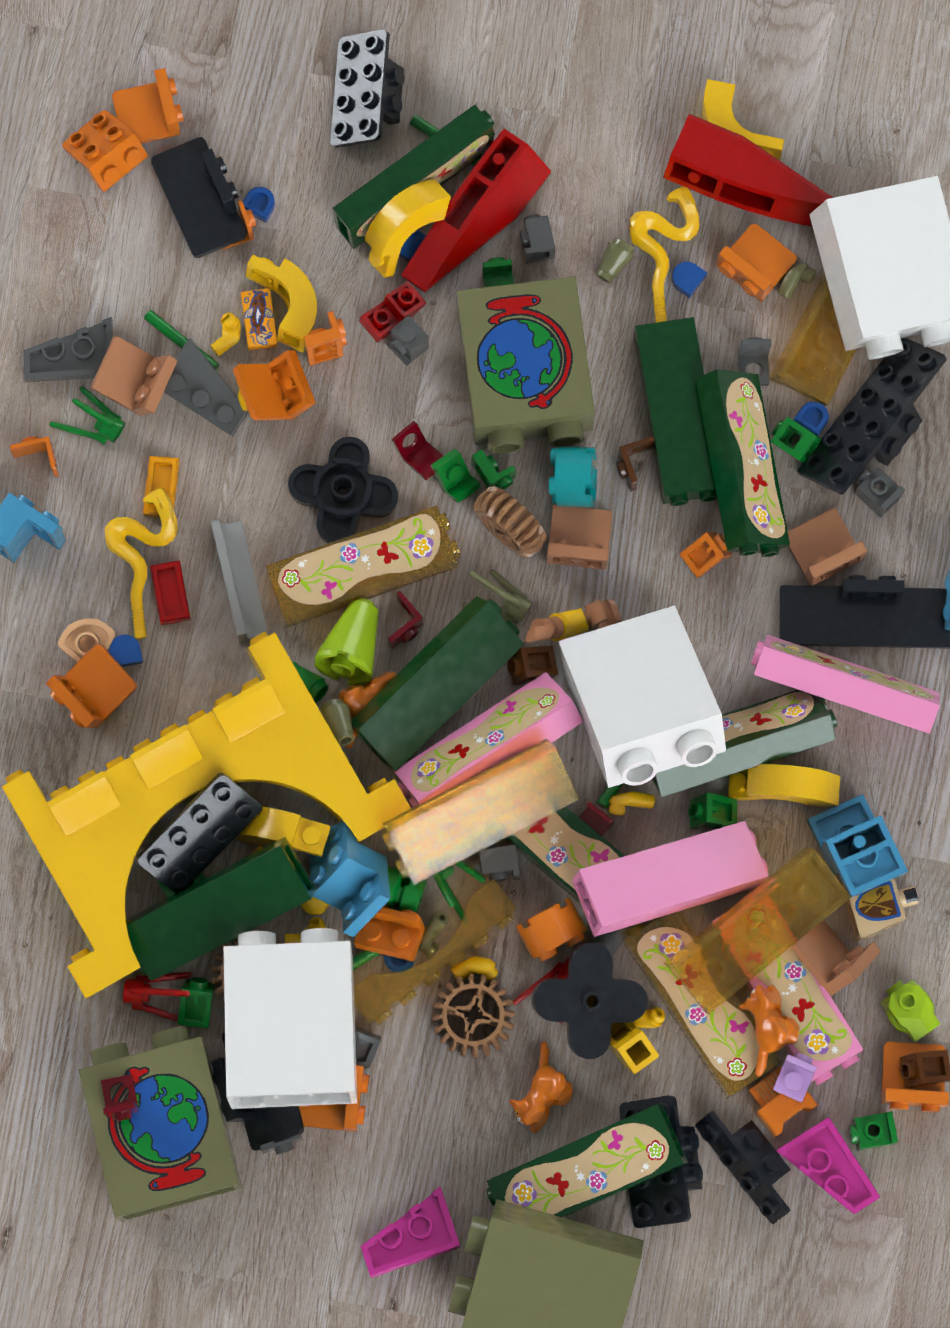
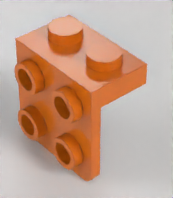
M166 68L154 70L156 78L154 83L115 91L112 94L117 119L135 133L141 144L181 135L178 122L184 121L180 104L174 105L172 96L177 95L174 77H167Z
M107 110L94 115L88 123L77 132L72 133L62 144L64 150L86 168L97 187L103 192L107 191L148 157L135 133Z
M752 224L731 248L725 246L718 254L716 266L723 275L737 282L748 295L762 302L794 266L797 257L759 225Z
M295 350L285 351L268 364H238L233 368L237 385L241 390L247 410L253 420H293L316 404Z
M95 645L65 676L53 675L46 682L47 686L52 690L50 692L51 697L62 706L65 704L72 712L70 714L71 719L81 728H98L137 689V683L102 645Z
M886 1042L883 1046L881 1104H889V1109L908 1110L909 1106H919L922 1112L933 1113L940 1112V1108L948 1106L949 1092H945V1083L905 1088L903 1078L900 1075V1057L916 1052L946 1050L945 1047L935 1044Z
M356 1065L358 1103L299 1106L304 1127L357 1132L358 1124L364 1125L366 1106L360 1105L361 1094H367L369 1075L364 1074V1066Z

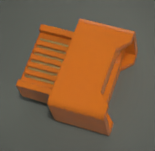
M780 1067L748 1090V1093L760 1107L755 1114L773 1138L783 1132V1124L800 1110L810 1112L818 1105L808 1091L802 1103L774 1091L773 1088L781 1072Z

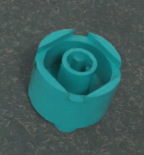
M558 447L551 449L550 462L551 466H554L555 477L549 478V495H552L553 505L556 504L557 507H594L593 501L596 500L597 469H595V465H592V460H597L595 447Z

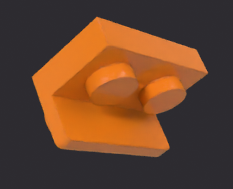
M333 311L327 312L329 329L317 328L310 331L307 336H303L309 366L344 356L343 346L347 345L346 332L342 319H336Z
M384 905L357 933L354 945L358 949L414 962L425 927L421 917L416 912L408 909L397 911Z

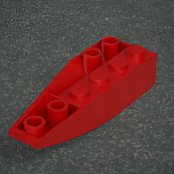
M689 114L686 118L663 178L731 206L770 218L806 226H812L809 214L826 199L833 198L744 136L692 114Z
M503 128L449 201L445 219L433 224L405 267L401 277L423 292H427L515 221L549 177L551 170L526 142Z

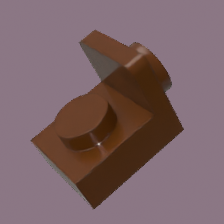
M553 646L520 648L508 660L507 668L512 677L513 685H520L526 680H534L545 672L551 678L559 675Z
M948 1050L916 1052L900 1057V1075L903 1078L904 1087L910 1088L918 1085L950 1082Z

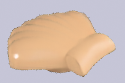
M86 618L77 620L69 624L58 641V646L78 663L95 645H102L108 650L115 637V631L99 619Z

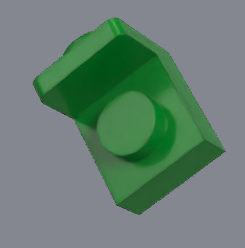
M494 257L487 262H483L482 275L484 287L514 284L512 260Z
M455 448L431 465L442 491L457 503L468 498L481 487L479 481L470 475L461 453Z
M482 449L472 455L471 465L487 489L495 486L505 490L514 483L513 479L516 477V469L513 465L497 473L499 467L491 455L486 456Z
M708 792L691 799L688 808L689 827L695 830L703 826L719 829L736 824L737 799Z
M201 977L185 980L181 990L189 991L190 996L180 997L178 1025L209 1028L215 985Z

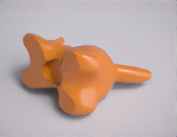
M386 671L371 678L365 687L353 685L341 690L338 699L343 700L344 704L349 706L351 719L396 676L395 671ZM353 730L354 738H356L357 733ZM354 741L346 747L348 749H351Z
M758 985L756 989L752 990L746 1001L739 1006L740 1009L750 1011L755 1018V1036L759 1046L755 1070L757 1077H760L765 1071L769 1053L779 1051L786 1045L795 1044L799 1037V1025L793 1018L781 1014L782 999L774 985L768 986L767 990L762 985Z
M541 1042L539 1069L533 1077L527 1096L521 1100H509L514 1109L517 1122L527 1126L530 1125V1131L533 1134L541 1130L547 1122L550 1107L553 1105L565 1106L571 1100L573 1093L572 1084L565 1080V1075L557 1072L553 1066L549 1065L550 1050L546 1042Z

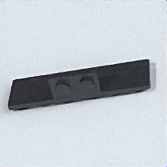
M902 338L904 350L883 358L822 437V441L816 450L808 457L805 464L802 463L798 468L799 475L843 495L874 455L880 463L888 466L923 421L913 404L947 361L946 356L910 339Z
M863 575L848 576V579H843L841 586L782 585L779 589V639L800 646L950 649V630L945 629V619L943 617L947 590L945 588H905V581L896 580L895 576H880L878 580H868Z

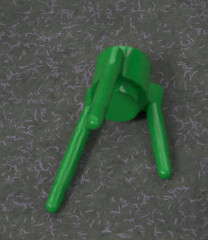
M83 386L79 388L80 392L103 413H98L76 398L72 402L97 419L94 429L98 430V433L53 421L49 423L50 427L95 439L104 445L108 440L114 443L125 426L121 416L112 412Z
M450 850L448 853L443 852L432 858H425L423 864L434 877L448 905L454 907L464 924L468 923V918L445 879L455 871L453 868L454 863L481 883L485 882V878L459 859L453 850Z

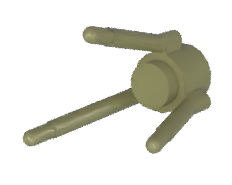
M493 569L490 570V575L510 593L502 590L475 571L471 570L469 572L471 577L505 599L501 608L506 612L500 613L505 621L513 622L515 619L520 623L522 622L532 605V601L527 599V595L518 591ZM463 602L462 607L465 608L469 603Z

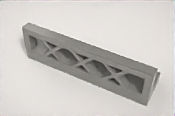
M219 519L212 520L211 526L240 644L249 642L252 638L265 631L268 634L242 520L224 525L220 524Z

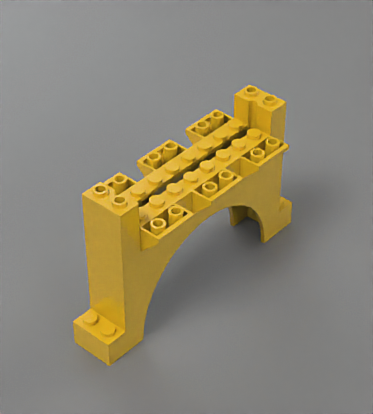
M265 631L250 640L251 646L247 649V654L262 681H260L259 677H256L243 684L240 693L236 696L229 692L215 700L214 708L206 714L204 709L187 718L189 724L178 727L177 723H174L160 731V739L152 743L149 738L132 747L134 753L129 758L124 760L121 755L105 764L108 770L96 774L93 769L77 778L80 784L69 789L65 785L50 793L49 795L52 798L50 801H47L30 771L24 773L20 769L5 778L7 783L1 787L94 948V951L91 953L88 948H85L71 956L70 958L73 963L67 966L85 999L141 967L133 952L125 921L127 884L134 859L143 841L160 819L175 806L199 793L218 773H225L235 782H262L295 790L325 807L339 822L343 820L357 839V842L364 840L413 811L395 779L387 782L384 777L367 787L370 793H366L275 632L268 636Z

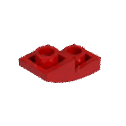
M407 281L385 295L383 302L361 315L359 322L378 343L390 335L391 330L408 315L412 318L426 305V301Z

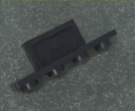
M714 1111L709 1112L695 1124L702 1138L708 1142L719 1156L723 1165L730 1170L741 1188L748 1193L759 1207L760 1212L771 1224H775L790 1212V1208L773 1188L772 1184L791 1169L752 1120L733 1135Z

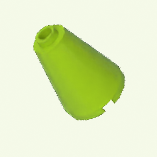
M359 598L350 602L315 654L314 660L316 661L314 666L320 673L337 682L339 677L349 679L348 685H365L370 682L373 676L379 611L372 601Z

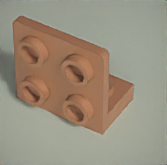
M115 336L111 340L93 380L91 389L139 416L153 414L178 360L169 355L154 357L119 336Z
M555 504L552 511L547 563L606 570L612 511L583 507H557Z
M835 508L788 531L790 541L788 547L810 586H814L863 561L868 552L862 541L855 544Z
M823 918L817 920L792 946L799 960L806 965L818 983L824 987L830 996L856 980L881 952L874 942L865 948L858 945L852 951H849Z

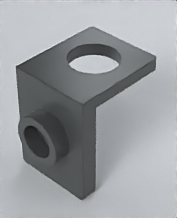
M754 337L741 340L738 351L739 372H745L749 364L756 363L763 370L762 375L759 377L760 386H768L770 383L768 355L771 348V339Z
M301 1135L278 1143L272 1141L263 1144L260 1148L263 1154L275 1150L276 1155L293 1150V1143L303 1139Z

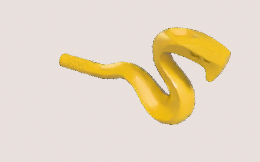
M684 186L672 191L667 196L668 202H675L679 205L685 219L683 228L679 229L673 226L664 217L653 211H638L629 218L631 242L640 250L650 255L656 262V269L652 280L656 323L667 321L664 282L669 270V258L665 249L648 234V230L654 229L675 241H688L698 234L700 222L697 206L690 190Z
M163 488L156 489L143 498L144 503L155 504L162 524L160 533L155 534L149 531L139 521L130 517L111 519L104 529L108 549L129 563L134 571L130 601L132 618H134L135 639L147 638L143 614V589L147 579V565L141 554L125 540V537L127 535L133 536L150 546H165L175 539L178 532L177 518L171 500Z

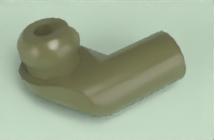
M801 263L785 275L777 293L790 299L798 282L801 280L807 283L812 282L816 270L809 267L807 263Z
M437 911L425 927L419 951H423L427 957H432L439 951V944L435 942V939L449 922V917L445 912Z

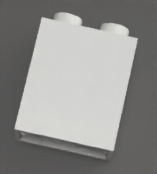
M938 176L826 199L809 214L845 351L866 347L869 360L903 351L902 338L921 334L924 347H933L950 342V220Z
M675 605L559 641L565 679L583 720V725L608 788L623 783L633 786L641 785L650 781L658 772L684 764L689 767L702 766L710 762L716 754L726 751L722 713Z
M315 928L301 932V943L276 944L275 933L250 931L238 935V946H223L226 1097L231 1109L358 1103L353 954L350 941H339L337 930Z

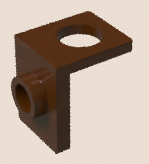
M653 436L619 447L618 457L620 461L616 462L620 478H626L630 492L637 489L638 481L629 456L653 449L655 441Z

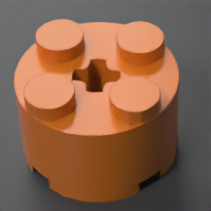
M570 897L564 899L566 906L561 908L560 904L556 903L527 919L526 921L529 926L523 928L521 923L515 926L532 959L538 957L543 962L558 954L556 947L564 943L570 947L585 939L583 932L587 928Z

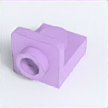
M796 1052L794 1057L788 1054L773 1090L802 1103L817 1069L816 1066L811 1065L813 1059L799 1052Z

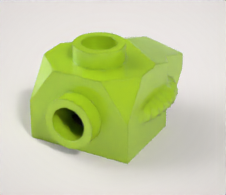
M900 980L886 990L888 997L879 1003L887 1014L892 1026L899 1030V1032L907 1033L914 1042L940 1025L939 1020L934 1014L933 1001L927 992L913 980L904 985Z

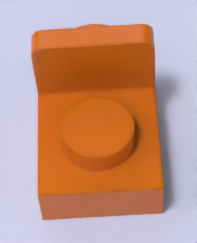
M713 531L702 535L682 551L680 556L694 575L700 578L723 559H728L732 556V553L727 551L725 537L721 533L717 534Z

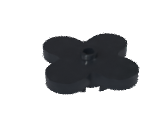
M343 437L337 440L330 449L327 464L324 466L313 464L301 465L293 470L288 480L289 492L294 501L303 506L319 509L316 521L317 531L321 539L330 545L353 539L361 516L383 518L390 515L398 504V491L395 484L386 477L368 473L370 463L369 449L362 440L356 437ZM340 489H347L349 493L340 495L338 491Z
M585 942L574 948L569 957L568 976L565 979H546L535 987L532 994V1006L537 1015L552 1022H566L569 1048L574 1054L585 1059L598 1058L608 1050L611 1042V1025L613 1023H628L638 1020L645 1013L648 1005L646 991L640 984L626 979H613V961L610 952L603 945L594 942ZM590 995L595 996V1002L592 1007H589L586 1003Z

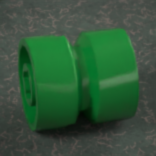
M388 866L390 900L385 905L389 908L397 905L399 911L408 909L417 913L425 891L427 878L413 873L404 876L403 870Z

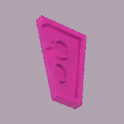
M830 1117L776 1150L853 1214L881 1198Z
M441 1187L433 1191L432 1195L420 1204L417 1203L409 1209L408 1213L396 1222L389 1224L360 1246L371 1278L461 1248Z

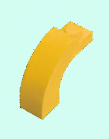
M707 79L702 103V119L744 136L780 161L785 139L756 134L744 129L736 121L732 111L736 84Z
M435 179L419 182L398 193L379 211L369 226L364 239L371 246L368 261L384 278L394 276L401 248L413 232L426 224L445 219L451 196Z
M252 255L247 263L245 277L276 292L283 299L288 312L278 329L277 341L304 353L305 344L303 336H307L310 331L314 330L317 314V299L311 282L299 267L285 258L280 267H278L267 258Z
M760 764L729 775L728 797L737 799V801L760 799L786 800L802 803L810 807L839 806L840 776L828 771L808 767Z
M262 806V811L235 840L263 847L264 844H272L286 837L292 849L322 857L331 826L302 818L301 815Z
M594 995L588 996L586 1000L587 1005L592 1007L595 1002ZM615 1022L611 1025L609 1049L634 1075L660 1056L644 1032L632 1022Z

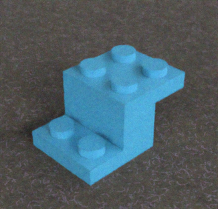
M8 493L0 505V554L15 563L34 535L60 550L66 539L62 532L63 528L58 524L59 520L48 511L40 513L33 508L35 504L25 496L20 494L16 497Z
M863 794L807 819V823L832 875H840L850 898L908 872L882 816L874 818Z
M343 820L337 825H333L330 828L322 857L309 854L310 880L316 889L313 897L341 910L343 933L354 937L390 900L387 857L357 842V839Z

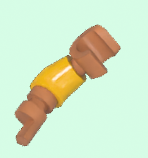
M606 599L602 602L597 600L584 606L585 612H583L582 608L554 613L548 618L534 619L530 630L527 631L525 641L533 642L551 639L552 641L559 642L589 631L588 626L590 625L592 630H597L621 622V615L614 599Z

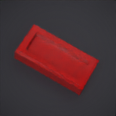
M180 560L151 565L150 569L161 626L191 620Z

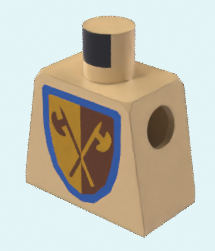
M895 879L850 898L844 884L841 885L857 942L902 923L906 919L903 908L919 904L915 887L912 886L898 890Z

